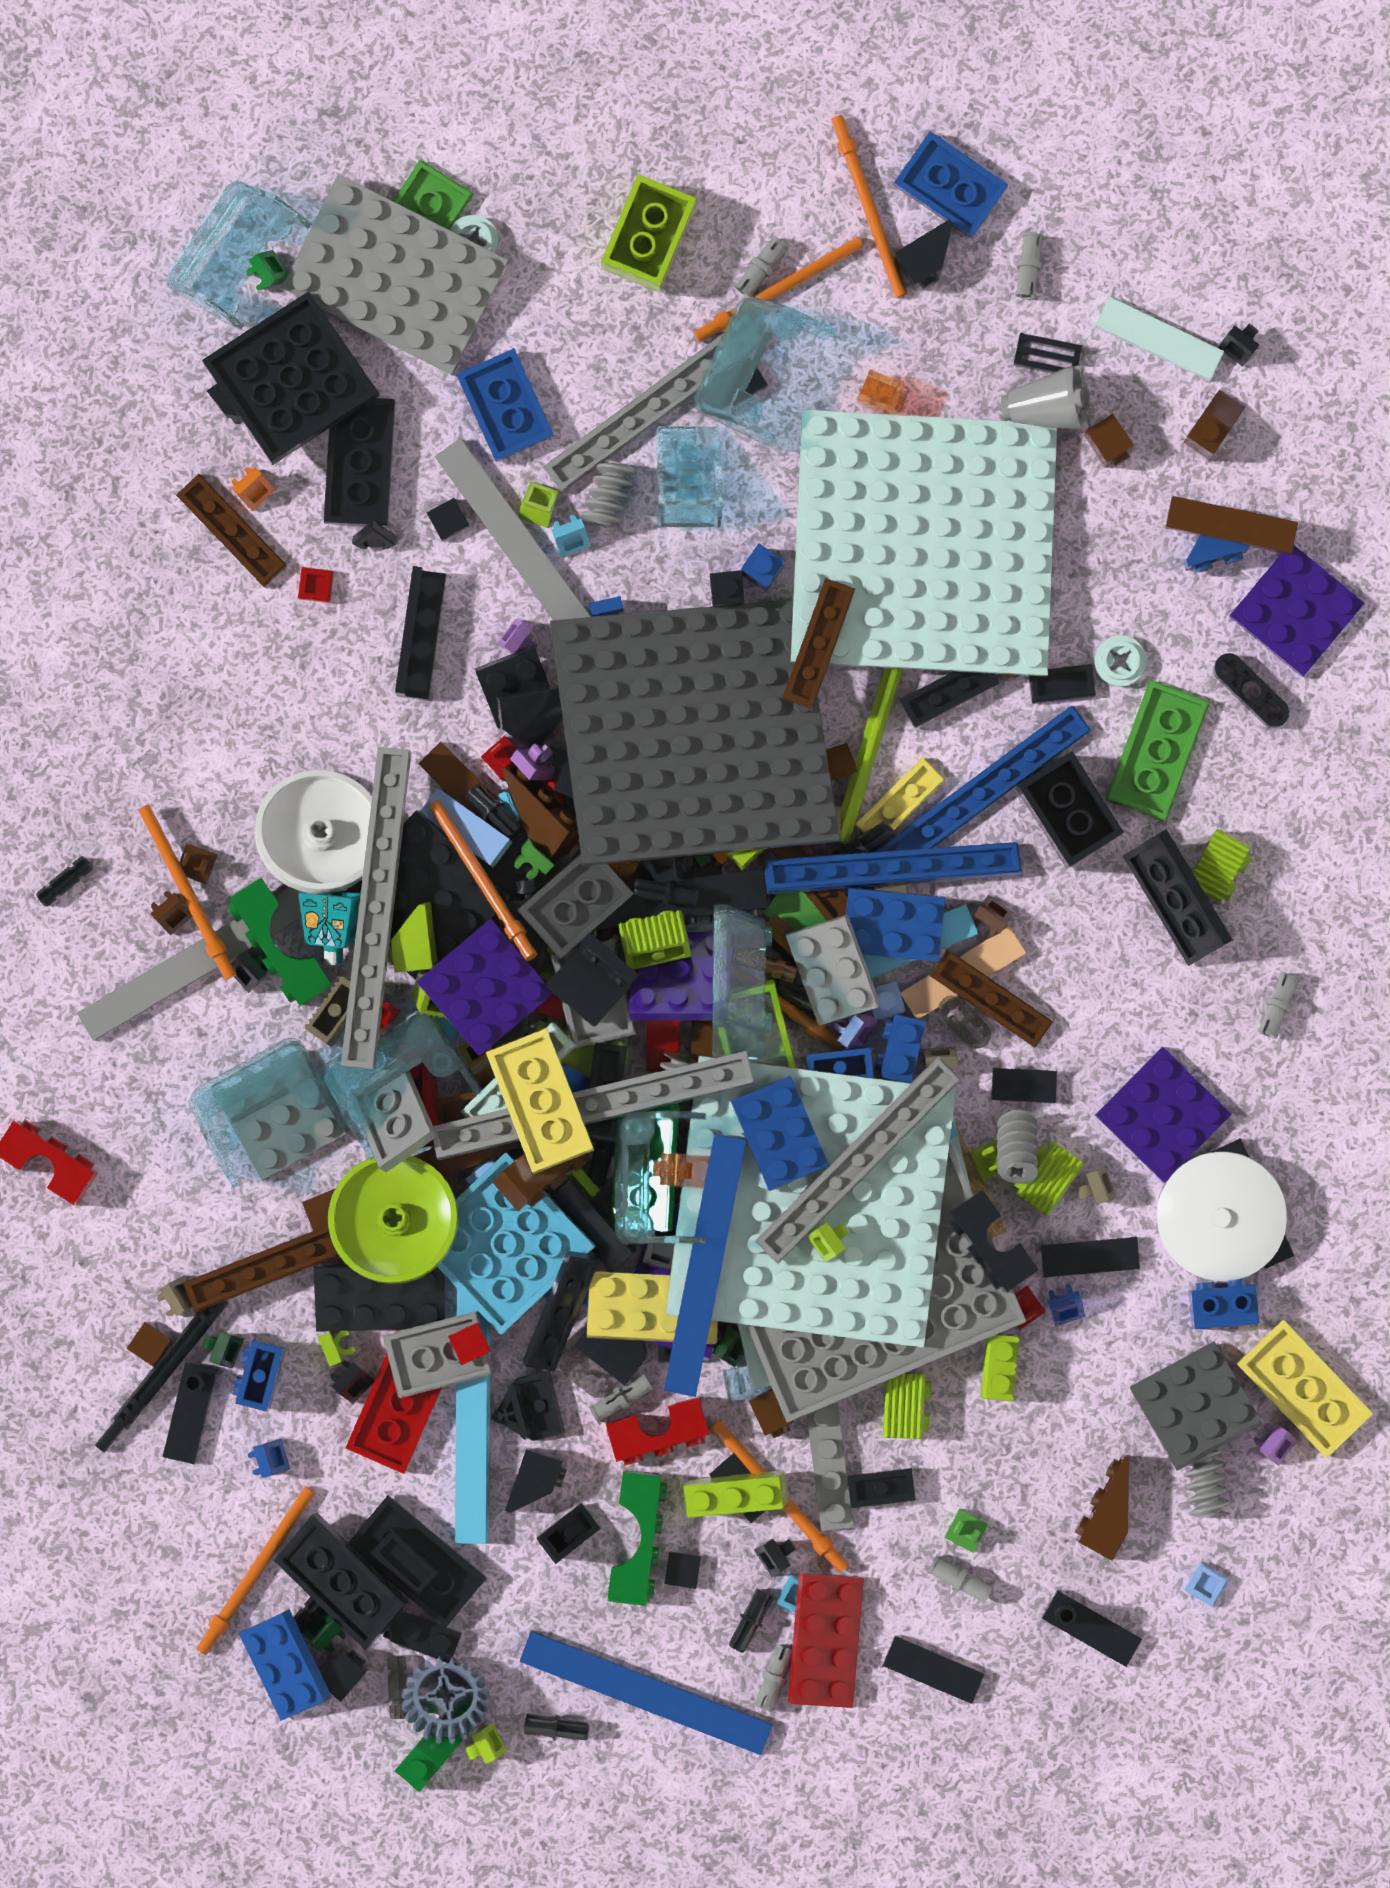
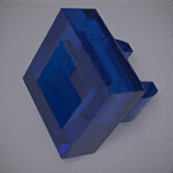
M1069 1284L1065 1285L1067 1295L1056 1297L1053 1289L1049 1290L1050 1300L1048 1305L1055 1327L1086 1317L1079 1291L1073 1292V1288Z

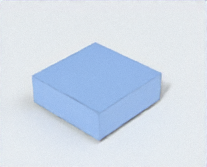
M1200 1562L1184 1590L1213 1607L1229 1579Z

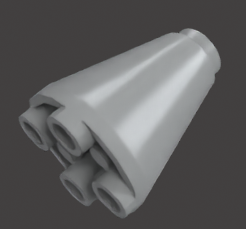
M1082 365L1064 368L1011 390L1008 395L1001 396V409L1004 420L1076 431L1089 429L1090 418L1085 407L1090 406V393L1088 387L1082 388V384H1084Z

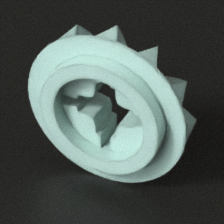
M467 215L458 219L450 228V231L464 237H472L477 229H479L478 239L485 247L480 246L493 253L497 252L498 233L488 219L479 215Z
M1117 635L1106 639L1099 646L1095 654V668L1102 680L1112 686H1128L1137 681L1145 670V652L1136 640L1128 636ZM1110 651L1118 656L1126 654L1128 651L1130 652L1125 662L1130 672L1121 666L1113 671L1110 670L1115 661Z

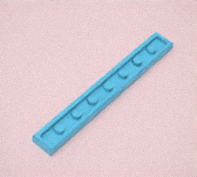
M457 1289V1316L478 1311ZM478 1311L483 1334L491 1349V1324ZM490 1375L456 1383L455 1543H489Z

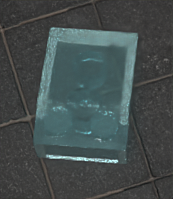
M656 426L657 527H721L723 501L720 427Z

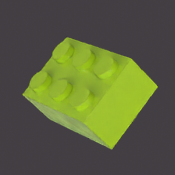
M637 174L601 260L602 270L661 293L697 207V198Z

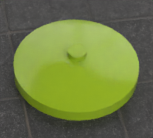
M411 1155L388 1172L379 1168L375 1157L360 1162L341 1179L329 1205L328 1227L337 1253L355 1272L367 1279L380 1283H406L430 1273L449 1253L458 1230L457 1202L448 1182L433 1166Z

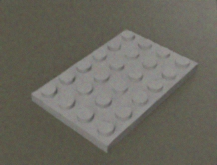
M338 174L282 289L297 297L309 291L321 309L453 376L509 260Z

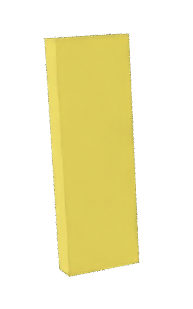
M923 757L855 823V826L864 834L882 821H886L895 830L946 779Z

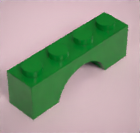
M261 876L228 897L231 901V904L227 906L228 910L237 923L243 919L249 928V931L244 933L254 949L262 948L267 956L262 960L272 977L277 973L285 983L280 989L290 1003L296 1000L299 1006H301L332 985L314 957L294 958L284 954L275 946L270 934V921L279 903Z
M623 1470L619 1504L628 1509L637 1519L641 1530V1541L637 1551L629 1560L611 1567L608 1602L646 1606L647 1598L653 1599L656 1580L649 1579L651 1566L657 1567L659 1547H653L654 1535L661 1534L663 1515L657 1514L658 1502H665L667 1483L661 1482L662 1475Z

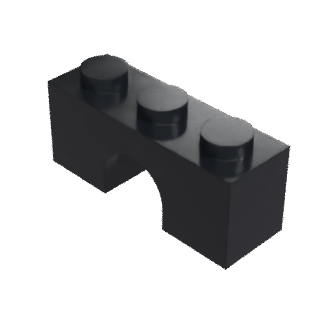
M979 1190L948 1212L952 1218L948 1221L950 1227L958 1237L965 1236L970 1243V1246L966 1248L977 1264L981 1261L984 1263L989 1271L985 1276L996 1291L1001 1288L1003 1292H1009L1039 1270L1021 1243H1017L1003 1252L997 1251L989 1245L987 1230L1001 1215L983 1190Z

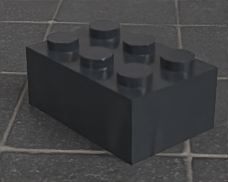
M1073 751L1018 784L1015 788L1066 869L1124 833Z

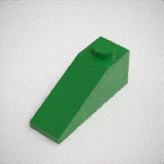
M465 1705L464 1709L457 1710L453 1717L457 1718L463 1715L471 1705ZM432 1734L428 1740L422 1737L397 1766L395 1772L420 1792L463 1739L459 1735H455V1742L451 1744L448 1741V1737H442V1742L438 1744L436 1742V1735Z

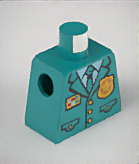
M349 891L328 894L299 893L305 941L308 945L324 946L325 964H342L343 948L355 946L361 893Z

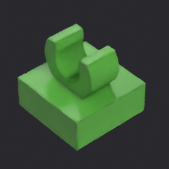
M529 838L521 845L522 854L514 862L517 869L526 862L532 865V869L526 874L529 880L537 876L539 869L546 875L554 866L553 860H549Z
M959 1509L945 1538L974 1553L988 1523Z

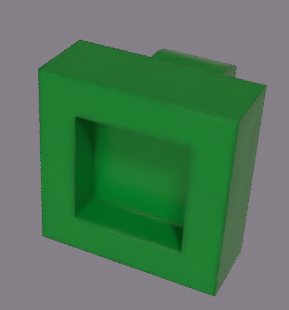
M274 250L257 253L249 260L252 267L246 273L248 277L258 274L261 278L260 284L256 286L257 290L281 284L289 274Z

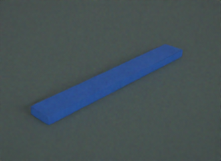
M1071 705L874 852L934 848L1088 734L1091 729L1074 706Z
M1018 842L764 861L767 894L1020 876L1022 873Z
M714 1134L664 1391L696 1397L744 1156L746 1140Z
M532 1630L519 1661L759 1755L763 1752L773 1725L767 1721Z

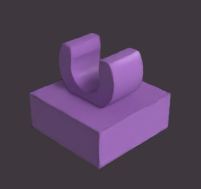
M514 619L497 642L499 647L511 654H514L517 649L523 650L531 646H535L536 649L538 646L527 637L533 628L518 619Z
M534 744L529 750L517 749L510 758L529 780L549 781L555 772L548 764L555 752L547 744L542 748L538 744Z
M855 1014L848 1017L849 1024L847 1026L842 1022L834 1024L835 1029L842 1033L838 1041L846 1048H857L863 1046L878 1024V1021L870 1014Z
M1265 1423L1264 1427L1270 1432L1268 1439L1261 1441L1255 1437L1253 1440L1260 1447L1259 1451L1279 1466L1298 1440L1280 1425H1277L1275 1428L1271 1424Z

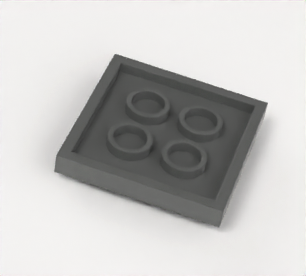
M1215 1341L1130 1386L1133 1396L1176 1471L1262 1425L1261 1419Z

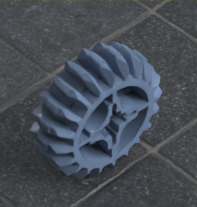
M439 1656L437 1658V1665L433 1666L427 1660L424 1663L425 1671L416 1667L414 1670L415 1678H407L406 1686L408 1688L402 1691V1698L405 1699L402 1702V1710L408 1712L406 1714V1721L408 1723L414 1722L413 1730L415 1733L424 1730L423 1737L425 1740H428L433 1734L436 1735V1742L438 1744L442 1742V1737H448V1741L453 1744L455 1742V1735H459L465 1741L467 1730L476 1733L478 1730L477 1723H484L486 1715L483 1712L489 1710V1702L486 1701L489 1698V1690L484 1689L486 1686L484 1677L477 1678L478 1670L476 1668L467 1671L468 1663L466 1660L457 1666L455 1665V1658L452 1657L449 1660V1664H443V1659ZM449 1681L458 1683L463 1687H455ZM438 1682L435 1690L426 1692V1695L421 1696L428 1686ZM443 1690L445 1691L446 1698H448L449 1701V1711L447 1710L446 1703H444L443 1700ZM465 1705H471L463 1715L457 1718L453 1717L457 1710L464 1709ZM430 1713L438 1714V1715L442 1718V1720H441V1719L434 1718V1717L430 1716L429 1714H430Z

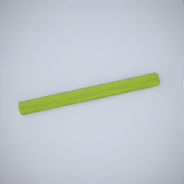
M902 668L883 669L855 759L857 772L850 775L841 803V838L837 843L848 844L850 842L902 676Z

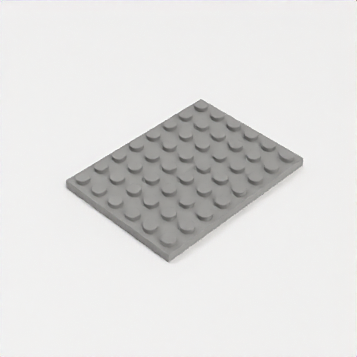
M951 1142L949 1143L924 1348L746 1325L787 1423L1026 1322L1013 1289L1009 1292H1003L1001 1288L997 1291L993 1288L985 1276L989 1271L984 1263L981 1261L977 1264L966 1249L970 1246V1243L964 1235L958 1237L948 1223L952 1219L948 1212L973 1195ZM987 1230V1241L989 1245L993 1249H995L993 1241Z

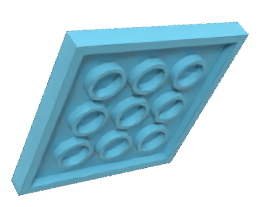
M508 1151L456 1199L459 1218L456 1238L445 1259L437 1266L500 1335L504 1334L552 1288L567 1250L588 1254L596 1246L545 1191H543L546 1195L545 1198L533 1208L527 1204L518 1212L493 1184L500 1173L515 1161Z

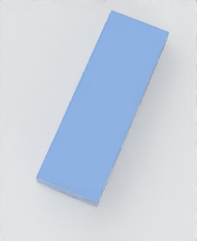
M437 788L421 809V812L444 832L429 808L433 802L440 800L472 852L494 868L512 844V841Z

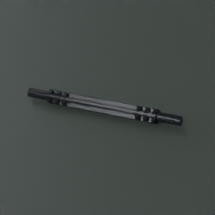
M228 1301L196 1313L113 1416V1423L95 1444L98 1449L105 1453L124 1428L129 1429L147 1404L227 1307Z

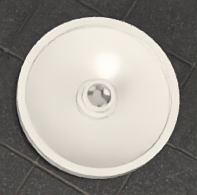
M310 770L283 779L265 796L256 817L255 841L264 865L278 880L291 888L306 893H335L357 884L363 878L372 795L355 780L333 771Z
M1211 1152L1189 1160L1170 1177L1159 1199L1157 1222L1165 1248L1181 1267L1204 1279L1229 1281L1241 1279L1257 1272L1273 1258L1285 1235L1287 1207L1278 1182L1260 1163L1234 1152Z

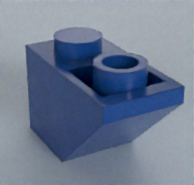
M1199 536L1184 563L1185 571L1193 569L1196 574L1212 569V563L1224 560L1225 565L1243 560L1242 554L1247 553L1250 548L1246 545Z

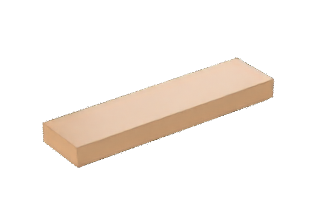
M1008 926L1001 933L995 934L959 957L986 976H990L1023 956L1026 952L1010 926ZM929 975L900 993L912 1015L917 1020L958 996Z

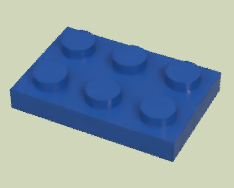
M929 131L893 184L943 220L947 221L950 219L953 227L971 239L1008 188V184L931 131Z
M514 348L456 374L495 462H499L554 437Z
M848 887L846 915L848 914L862 954L939 962L945 896Z
M791 1076L730 1101L768 1191L829 1166Z
M290 1609L238 1633L280 1721L332 1698Z

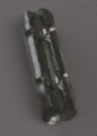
M392 1655L387 1658L388 1670H391V1674H388L389 1701H392V1705H389L390 1718L405 1719L408 1712L402 1710V1702L405 1701L402 1698V1691L408 1688L406 1686L407 1674H404V1669H407L406 1657L404 1655Z

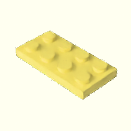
M547 1028L486 1052L533 1174L594 1150Z
M595 1272L589 1285L587 1338L673 1342L678 1316L666 1314L670 1275ZM711 1320L706 1344L717 1343L718 1321Z
M1283 1319L1236 1363L1325 1458H1328L1373 1415L1365 1404Z

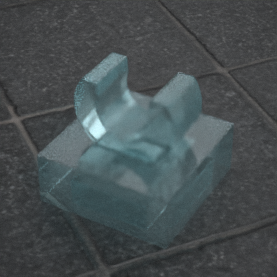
M748 1366L723 1370L728 1402L755 1398L754 1393L763 1390V1388L753 1390Z

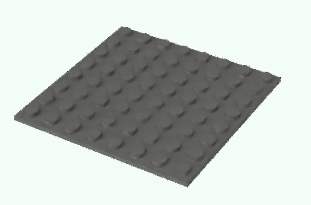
M793 599L746 603L745 605L711 606L550 620L583 866L839 842L818 696L813 710L782 700L795 664L790 663Z

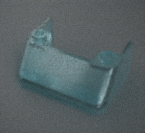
M234 181L222 192L170 270L166 283L175 292L219 321L242 330L244 324L234 317L239 310L240 300L239 295L234 292V289L250 267L249 260L260 252L267 240L275 242L285 239L290 234L293 224L309 229L312 223L278 196L241 181Z
M756 297L744 298L736 305L695 393L694 405L702 415L772 449L784 446L785 439L758 427L763 414V407L758 398L745 392L771 335L783 340H790L804 330L826 340L833 337L837 330L794 308Z
M714 904L712 1058L747 1051L749 1059H764L765 1033L772 1032V1013H765L766 946H772V927H766V920L727 904Z
M418 1008L411 1010L380 1030L375 1070L344 1068L341 1066L342 1054L329 1061L323 1070L324 1082L345 1122L370 1160L375 1159L363 1130V1128L371 1124L375 1117V1107L369 1095L423 1062L429 1072L437 1077H446L459 1070L475 1096L481 1093L477 1079L468 1068L436 1016L433 1017L432 1014L429 1016L426 1013L421 1015Z
M296 1038L283 1039L197 1087L191 1094V1110L209 1149L233 1189L239 1186L238 1173L228 1155L236 1151L240 1142L239 1133L234 1123L289 1092L294 1101L303 1108H314L326 1102L340 1128L342 1129L347 1126L345 1114L305 1045Z
M687 1111L634 1112L623 1116L617 1122L615 1136V1233L623 1244H706V1237H654V1222L649 1215L650 1140L654 1134V1121L706 1120V1113Z

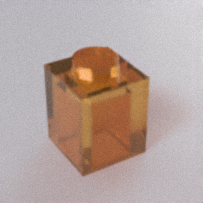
M870 369L858 395L857 404L880 414L893 415L894 411L901 413L908 397L907 394L903 393L905 384Z

